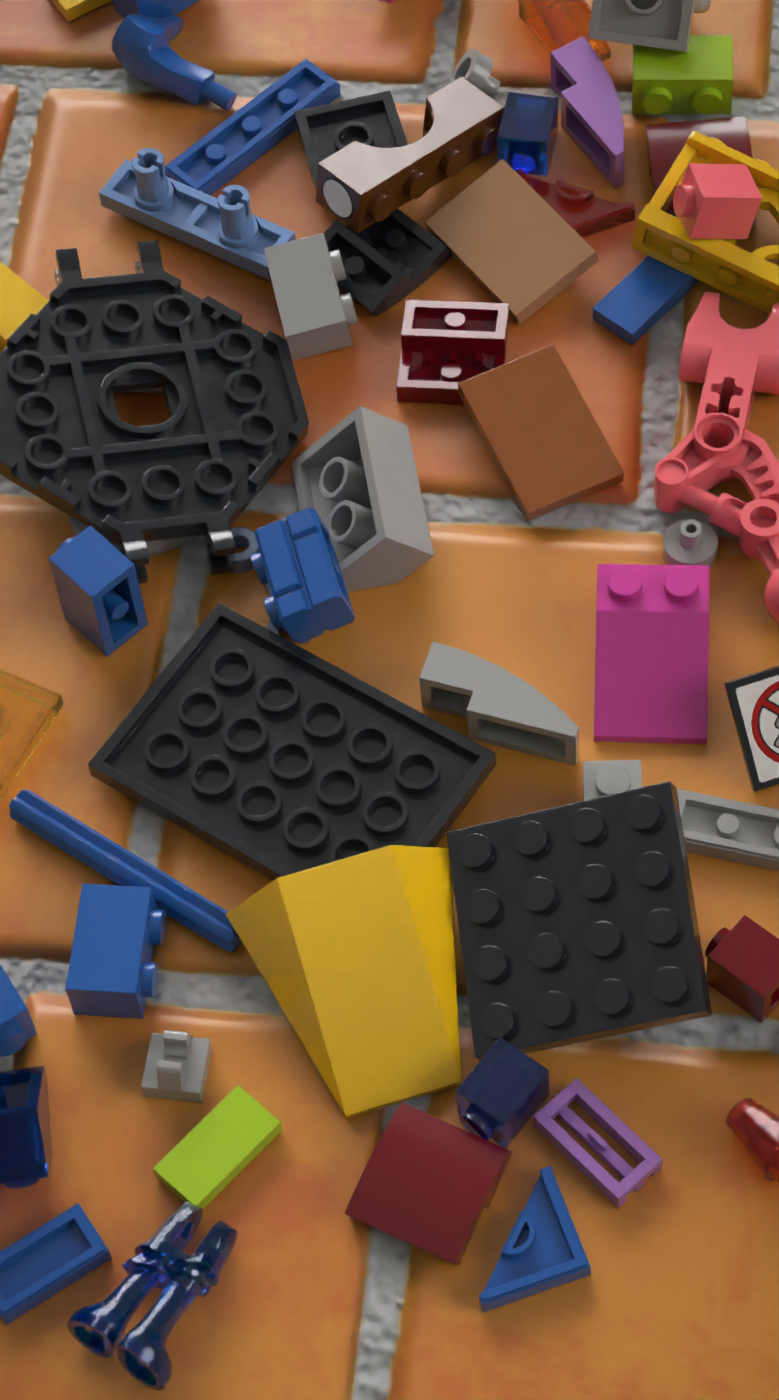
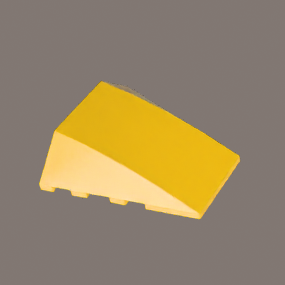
M389 845L276 878L226 913L228 921L240 937L262 978L265 979L281 1010L299 1036L309 1057L346 1119L462 1085L449 848Z

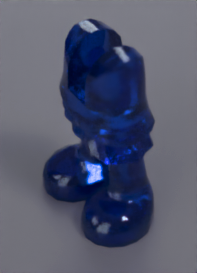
M189 1201L184 1202L173 1211L147 1241L135 1248L136 1256L122 1264V1267L128 1274L122 1283L105 1300L78 1309L66 1324L69 1332L81 1345L100 1357L110 1358L117 1349V1356L123 1368L136 1380L155 1390H163L172 1377V1362L165 1347L168 1336L181 1315L197 1296L205 1297L209 1295L211 1287L217 1285L220 1273L230 1257L238 1234L237 1230L221 1220L211 1228L192 1256L183 1252V1249L198 1228L203 1214L201 1207ZM153 1288L164 1290L140 1322L123 1338L127 1324Z

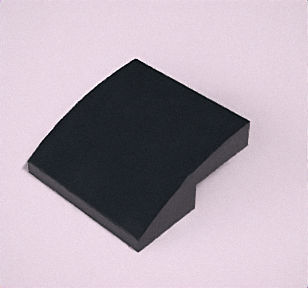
M398 208L391 212L383 221L375 222L359 233L349 226L342 224L339 220H336L324 232L329 252L339 249L347 280L337 282L338 287L346 294L350 293L351 298L374 316L386 311L427 281L452 256L447 246Z

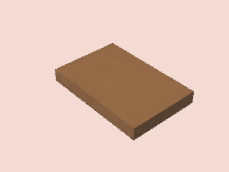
M503 159L425 221L428 231L447 246L453 257L498 303L509 304V314L519 325L599 261L596 251Z

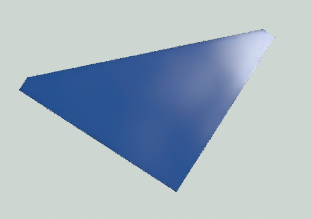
M551 1166L541 1169L540 1177L523 1212H520L500 1253V1259L484 1291L479 1295V1304L482 1312L591 1275V1266Z

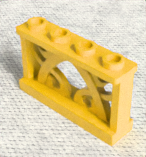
M692 131L684 148L649 204L645 205L638 216L631 248L771 314L773 305L779 302V261L777 266L767 260L779 259V245L760 247L750 253L735 246V239L689 238L681 218L666 213V210L673 200L676 187L682 184L688 164L747 165L762 196L758 210H769L779 225V170L763 160L751 158L726 146L719 139Z

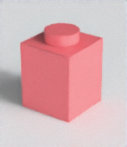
M688 164L682 184L678 185L675 189L673 207L676 216L681 218L689 238L747 239L762 201V196L747 165Z

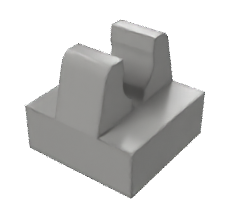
M164 1030L163 1034L152 1033L141 1084L144 1097L202 1103L212 1054L210 1039L192 1037L189 1032Z

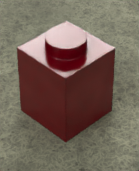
M744 915L731 930L726 927L719 930L705 950V956L707 957L706 978L710 986L763 1023L779 1005V939Z

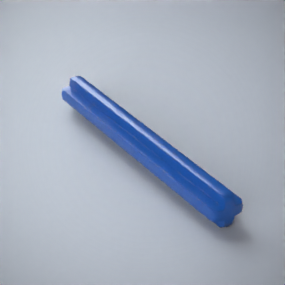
M28 789L21 790L10 802L11 819L120 886L152 887L157 909L165 910V914L227 952H234L242 944L240 937L236 934L226 917L228 911Z

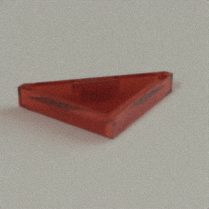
M523 169L515 170L582 238L635 220V207L630 201L619 204L595 197L594 191L558 180L555 185L529 177Z

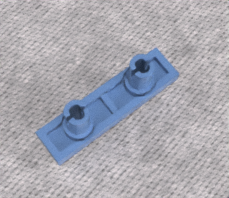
M154 148L140 150L137 153L138 158L134 157L132 161L126 159L100 190L101 206L268 280L271 277L264 248L296 240L295 232L251 213L250 194L243 186L229 185L222 190L223 195L219 194L218 198H215L167 177L164 167V156L159 150Z

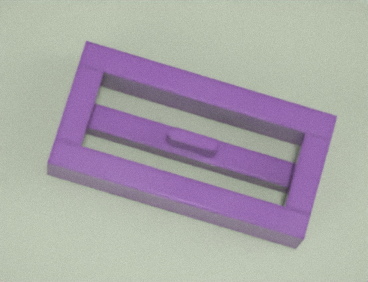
M578 1078L573 1080L533 1116V1126L618 1208L627 1201V1196L633 1190L637 1192L645 1185L647 1177L650 1175L655 1176L662 1169V1158ZM575 1101L640 1164L633 1169L568 1105ZM556 1116L622 1179L619 1183L553 1120Z

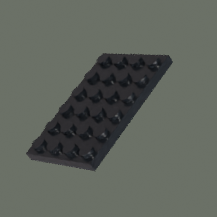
M218 602L91 759L88 767L91 776L271 880H275L279 877L389 845L436 847L496 766V753Z

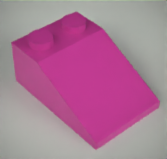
M597 564L594 742L707 744L709 565Z

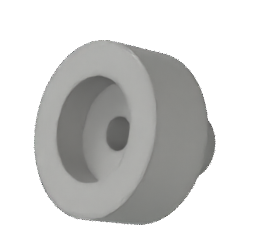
M470 49L464 54L456 65L449 82L450 84L462 76L491 98L495 96L500 87V81L490 75L493 60L476 49Z
M687 518L676 521L668 527L663 538V558L667 565H709V569L714 565L717 559L718 537L715 530L708 523L699 519Z

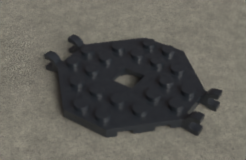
M158 240L137 242L139 262H135L136 274L86 279L82 278L76 248L56 250L55 257L58 270H55L54 277L57 287L50 293V301L36 315L32 313L7 339V346L0 353V475L89 527L91 525L101 535L117 543L120 546L121 553L134 563L139 584L147 583L148 579L145 564H149L150 557L146 542L205 535L207 560L211 575L231 573L233 564L230 554H235L236 550L234 538L230 531L231 525L307 436L309 420L287 340L269 330L264 335L242 322L243 315L208 295L202 300L181 288V280L164 271ZM163 387L170 419L166 422L134 426L119 419L113 392Z

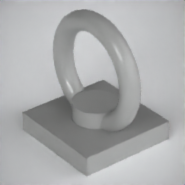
M593 0L587 38L688 52L694 13L707 12L710 9L711 1Z

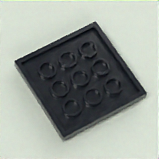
M671 781L447 832L475 1058L484 1063L712 1016L677 789Z

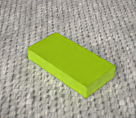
M237 1085L153 1168L155 1177L194 1212L199 1214L283 1130L281 1121L242 1087Z

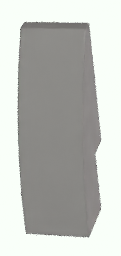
M432 642L419 677L422 707L467 718L468 739L576 766L579 758V727L556 704L532 685L504 668L467 651Z

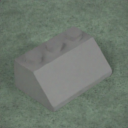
M359 406L291 462L299 510L301 511L306 508L315 509L327 527L347 592L398 584L434 556L408 425Z

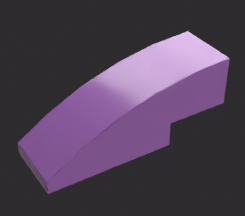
M583 36L550 53L551 88L561 98V127L616 189L622 186L624 182V125L621 106L609 73L598 54Z

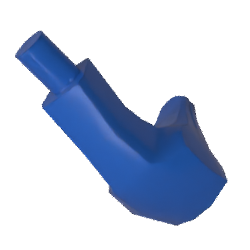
M138 14L126 16L112 39V51L127 73L141 82L151 83L194 104H200L206 98L227 111L232 107L237 94L214 81L216 72L184 60L170 48L169 43L180 33L183 27V20L180 17H177L175 14L168 17H146Z

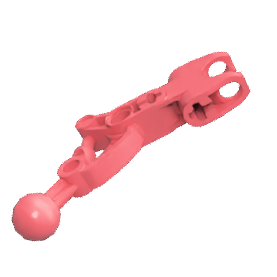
M705 292L694 315L687 324L679 366V381L704 384L695 426L664 459L657 463L654 477V503L658 509L667 513L678 512L688 504L710 515L709 523L738 536V543L742 552L750 558L761 560L770 577L765 585L763 597L768 614L779 625V463L765 440L748 431L755 392L779 395V302L773 305L772 312L765 323L755 328L739 329L728 325L720 317V294ZM722 410H728V414L722 413ZM736 477L744 484L753 501L745 503L725 492L717 497L707 491L719 483Z

